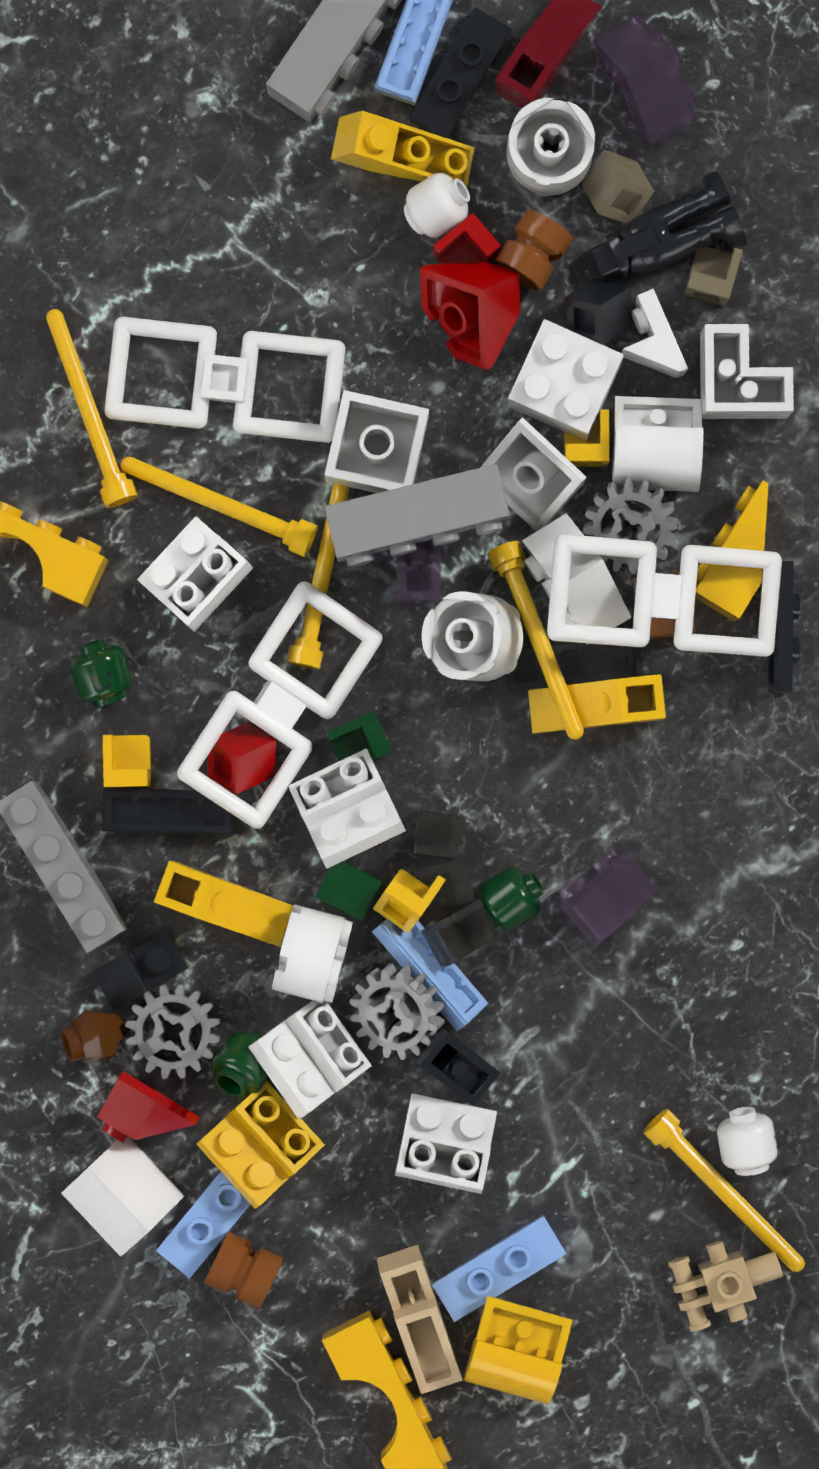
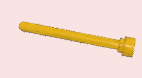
M52 309L47 313L46 319L104 477L101 480L103 488L100 490V494L105 508L126 504L138 497L132 479H127L125 473H120L64 316L60 310Z
M125 457L121 461L120 466L124 473L282 538V543L289 546L288 551L306 557L312 546L318 529L316 524L301 519L299 522L293 519L290 523L133 457Z
M334 483L329 505L347 501L350 487ZM327 516L312 580V585L326 595L336 555ZM308 603L301 636L296 637L294 645L289 646L286 663L320 670L323 652L320 651L321 642H318L317 639L323 613Z
M519 541L501 544L487 553L493 571H498L500 577H505L565 731L569 738L577 740L583 736L584 728L523 576L522 570L525 568L523 561L526 557Z
M668 1108L660 1112L646 1126L643 1134L655 1146L660 1144L664 1149L669 1147L772 1252L776 1253V1256L791 1271H801L805 1266L803 1257L681 1135L683 1130L678 1126L680 1120Z

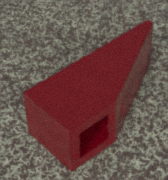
M552 0L519 42L497 76L496 93L521 109L535 100L544 98L602 6L592 0Z

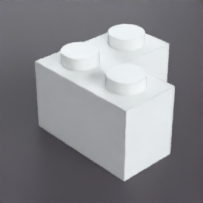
M705 324L700 332L702 419H787L794 411L793 367L749 368V324Z
M567 513L522 540L530 555L524 562L537 582L545 579L542 586L549 598L556 537L561 534L584 536ZM571 553L566 624L615 628L630 619L631 615L601 556Z

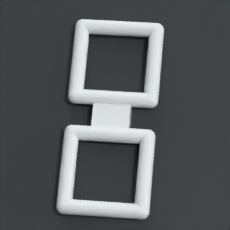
M119 317L116 319L104 409L105 415L108 418L200 429L207 424L210 400L235 403L233 428L238 433L325 443L332 442L339 411L345 358V345L343 342L332 339L248 331L243 336L241 357L238 358L215 355L217 332L211 326L131 317ZM130 335L199 342L191 410L123 403ZM259 349L327 356L320 424L251 417Z
M561 534L556 537L547 635L551 640L644 647L649 643L651 617L676 619L674 645L679 650L763 657L770 656L773 653L782 558L777 552L687 545L681 552L680 574L675 575L655 573L657 547L650 541ZM571 553L639 558L633 629L566 624ZM698 563L763 568L758 638L692 634Z
M300 582L249 659L250 669L267 680L263 689L254 702L237 691H230L226 694L178 768V778L252 828L259 829L263 827L313 748L311 741L292 729L306 707L324 719H331L335 716L380 646L382 634L310 583ZM306 603L362 640L325 698L269 661ZM236 712L292 749L255 808L198 771Z

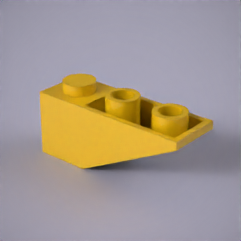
M359 111L339 117L331 159L367 171L421 182L433 174L444 173L453 180L456 178L460 179L467 187L475 147L378 115Z
M762 480L756 489L750 486L746 488L735 506L736 509L741 511V514L733 526L727 522L724 524L712 545L724 548L764 551L769 483ZM700 563L697 571L695 598L735 622L741 617L762 583L763 568Z
M661 674L567 685L583 728L660 721L666 718ZM549 688L528 690L532 734L565 730Z
M176 861L168 862L154 900L157 904L279 947L285 935L294 906Z

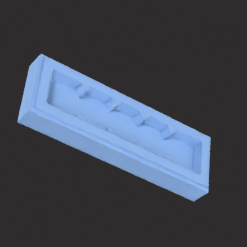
M406 0L374 87V92L413 106L416 105L453 0Z
M388 919L372 931L402 968L406 965L410 966L411 977L416 978L421 973H424L426 978L423 985L426 988L437 987L438 990L432 996L433 1001L444 1003V1007L440 1012L457 1032L489 1004L419 921H417L409 934Z
M220 1171L156 1251L190 1279L250 1206V1203Z
M541 1215L432 1282V1286L451 1318L456 1322L484 1305L487 1295L497 1297L566 1255V1251L544 1215Z

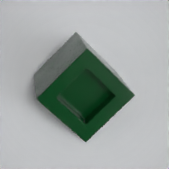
M374 711L326 733L339 761L366 748L372 761L392 753Z
M342 861L330 867L315 897L362 921L382 881Z

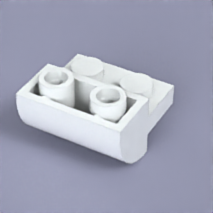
M615 396L612 481L619 489L624 488L626 478H631L634 488H639L641 483L647 480L649 481L648 490L662 488L664 491L699 492L703 458L702 399Z
M195 516L137 580L195 632L249 574L253 567L227 542Z
M367 748L288 786L326 868L334 866L406 831Z
M312 1000L248 1047L298 1119L310 1113L331 1095L348 1085L372 1066L327 1001L321 1003Z
M412 1093L395 1176L482 1194L497 1111Z

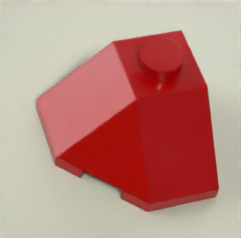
M489 262L433 264L420 267L422 309L431 322L436 319L439 321L450 338L445 344L454 358L485 370L493 367L520 314L519 273Z
M124 1071L119 1076L97 1118L105 1122L101 1130L124 1143L127 1136L133 1140H138L193 1126L201 1118Z

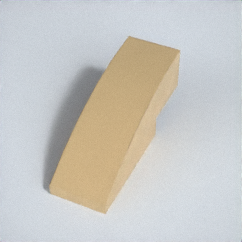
M415 1245L377 1258L380 1276L420 1393L424 1394L462 1381L459 1366L419 1246Z

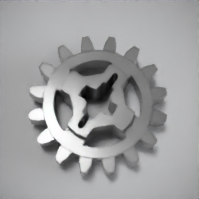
M626 478L624 488L619 489L613 481L608 483V496L598 491L595 493L593 501L598 507H587L585 516L592 521L584 524L583 533L594 535L593 537L649 541L648 532L655 529L657 524H660L659 535L653 543L657 547V557L665 560L668 550L664 545H675L677 536L670 531L678 529L679 522L678 518L668 517L674 511L675 505L673 502L661 503L664 494L662 488L652 494L648 492L649 481L644 480L639 488H634L631 478ZM631 500L644 503L645 506L633 503ZM611 507L614 520L602 528V518ZM624 519L628 520L631 525L639 523L637 533L633 532L631 527L623 528ZM600 555L604 562L609 558L614 560L613 571L618 572L622 564H628L631 574H636L639 558Z
M392 963L388 964L382 971L378 968L373 969L366 978L356 985L355 989L358 993L350 999L349 1004L358 1008V1010L350 1016V1020L361 1022L362 1028L356 1034L358 1037L368 1035L371 1038L368 1046L370 1050L380 1045L383 1047V1056L385 1058H389L397 1050L400 1059L405 1060L412 1052L416 1056L420 1055L438 1035L436 1031L444 1024L445 1020L436 1014L442 1010L444 1003L433 1001L432 996L438 989L436 986L426 988L423 985L426 978L424 973L413 978L411 977L410 966H404L397 973ZM391 987L389 992L383 990L380 994L376 993L381 988ZM414 1030H418L416 1034L403 1036L404 1032L411 1034Z
M165 984L160 986V997L156 998L154 994L148 991L143 994L147 1002L145 1007L139 1004L132 1006L131 1009L138 1015V1019L126 1021L125 1026L135 1030V1035L128 1038L126 1044L138 1045L139 1051L132 1058L134 1061L145 1057L148 1060L145 1069L147 1073H150L158 1066L162 1068V1079H167L171 1070L176 1069L178 1076L182 1079L187 1075V1066L190 1065L199 1072L203 1068L199 1058L203 1056L212 1059L215 1055L208 1048V1044L220 1041L221 1037L219 1035L211 1033V1028L220 1023V1018L208 1017L207 1012L214 1005L212 1002L201 1006L198 1003L201 995L199 990H196L188 997L185 995V985L179 984L175 994H170L169 988ZM164 1003H182L190 1007L191 1010L185 1014L171 1012ZM149 1014H151V1018L155 1022L153 1037L146 1041L144 1033L145 1023ZM168 1020L172 1025L178 1022L182 1024L184 1029L179 1033L182 1039L181 1042H178L175 1038H171L168 1041L164 1038L163 1033L167 1030L165 1021ZM201 1022L202 1038L196 1049L191 1040L192 1030L196 1024ZM161 1049L175 1051L181 1057V1060L163 1059L155 1053Z

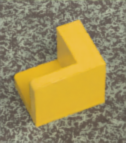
M600 409L587 441L564 431V457L575 467L608 466L609 409Z
M103 735L104 787H151V747L149 736Z
M401 869L377 901L373 910L409 934L446 879L438 875L429 888Z

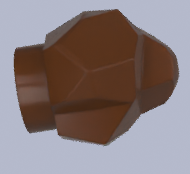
M85 1010L70 1023V1026L60 1029V1038L65 1054L70 1062L80 1059L86 1064L102 1062L116 1055L119 1042L126 1032V1026L123 1019L117 1014Z

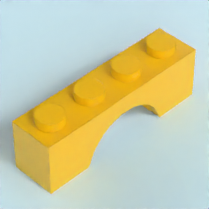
M0 501V538H15L29 544L38 555L42 565L43 587L64 598L88 607L108 563V560L99 554L102 547L79 536L75 543L60 537L63 529L42 519H38L36 526L20 519L23 511Z
M369 1310L323 1333L322 1342L340 1379L361 1380L371 1383L381 1389L394 1406L397 1415V1426L393 1437L381 1451V1462L384 1468L448 1469L446 1463L452 1460L441 1436L433 1439L426 1423L432 1421L431 1415L422 1397L414 1399L407 1386V1383L413 1380L402 1357L394 1360L387 1344L393 1342V1339L383 1318L375 1320Z

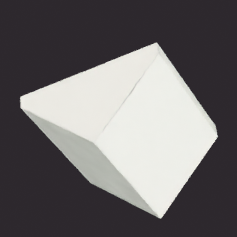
M523 417L481 466L498 465L507 505L536 532L553 518L583 486L587 478Z
M127 1136L124 1143L119 1140L114 1142L61 1193L120 1257L142 1239L185 1196L129 1136Z

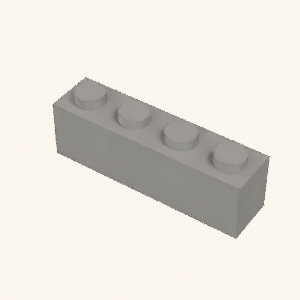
M322 0L267 81L268 95L309 123L312 122L317 113L323 116L336 97V94L332 91L341 78L347 81L357 68L360 58L356 55L365 42L372 45L379 36L384 26V23L380 20L390 7L395 10L402 0Z
M497 464L324 506L337 561L347 560L348 567L374 561L372 554L390 550L391 556L416 551L415 543L433 539L434 546L451 543L460 539L459 532L475 528L477 535L503 529L501 522L509 520L510 517Z
M30 781L0 800L1 816L86 953L95 951L127 931L129 927L39 782Z

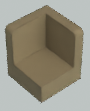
M604 149L582 180V186L597 214L623 223H627L637 217L655 192L637 161Z
M710 247L697 249L684 295L725 307L731 295L743 250L734 248L731 254Z

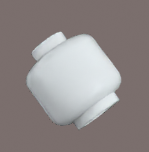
M436 173L408 191L404 214L414 231L421 235L425 234L436 238L454 229L467 218L469 213L467 202L470 201V194L460 179L456 178L453 180L449 175Z
M741 1107L730 1111V1117L721 1122L717 1129L722 1162L728 1168L734 1169L737 1175L741 1176L756 1175L767 1171L769 1164L776 1159L778 1152L772 1120L766 1115L756 1113L755 1108Z

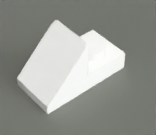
M654 289L637 295L634 303L636 309L631 310L632 317L639 333L644 334L647 332L649 338L622 349L623 357L674 378L683 376L688 367Z

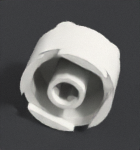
M542 98L529 103L515 116L508 135L506 155L512 175L524 188L538 196L546 197L548 195L568 192L576 187L588 173L595 149L594 128L587 114L579 106L569 101L564 102L553 100V98ZM544 141H547L550 145L558 143L557 153H553L550 150L543 151Z
M459 591L448 594L442 598L444 600L435 609L429 611L422 627L423 650L427 658L432 660L442 675L458 680L491 681L504 674H509L515 669L523 646V628L520 614L514 606L493 595Z
M294 904L281 947L279 968L275 971L272 990L321 1003L323 1001L332 1003L353 922L345 920L341 916Z

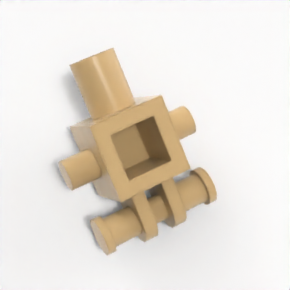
M717 1241L706 1246L710 1260L697 1264L700 1274L695 1276L692 1275L689 1266V1256L669 1261L668 1266L672 1268L676 1283L672 1286L675 1293L682 1294L683 1300L678 1302L680 1311H686L690 1322V1332L699 1331L711 1325L703 1309V1306L707 1304L711 1305L715 1313L727 1309L731 1322L747 1318L743 1303L757 1299L753 1287L783 1277L776 1253L771 1252L744 1261L739 1251L727 1254L723 1241ZM704 1286L706 1292L697 1294L696 1288Z

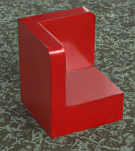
M472 213L433 246V256L440 264L490 263L499 254L501 245L475 214Z
M244 723L222 733L208 754L207 777L236 795L271 779L275 775L276 739L249 723Z

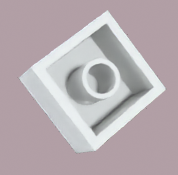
M544 319L508 397V407L587 441L599 411L602 409L622 365L624 354Z
M344 390L324 475L326 482L374 493L414 484L429 419V409Z

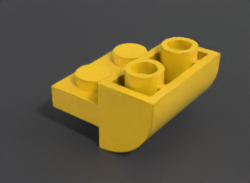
M267 1080L258 1093H251L196 1143L255 1209L264 1203L285 1181L293 1176L325 1146L301 1118H297L288 1103Z
M487 1295L463 1381L549 1405L563 1366L561 1363L573 1320Z

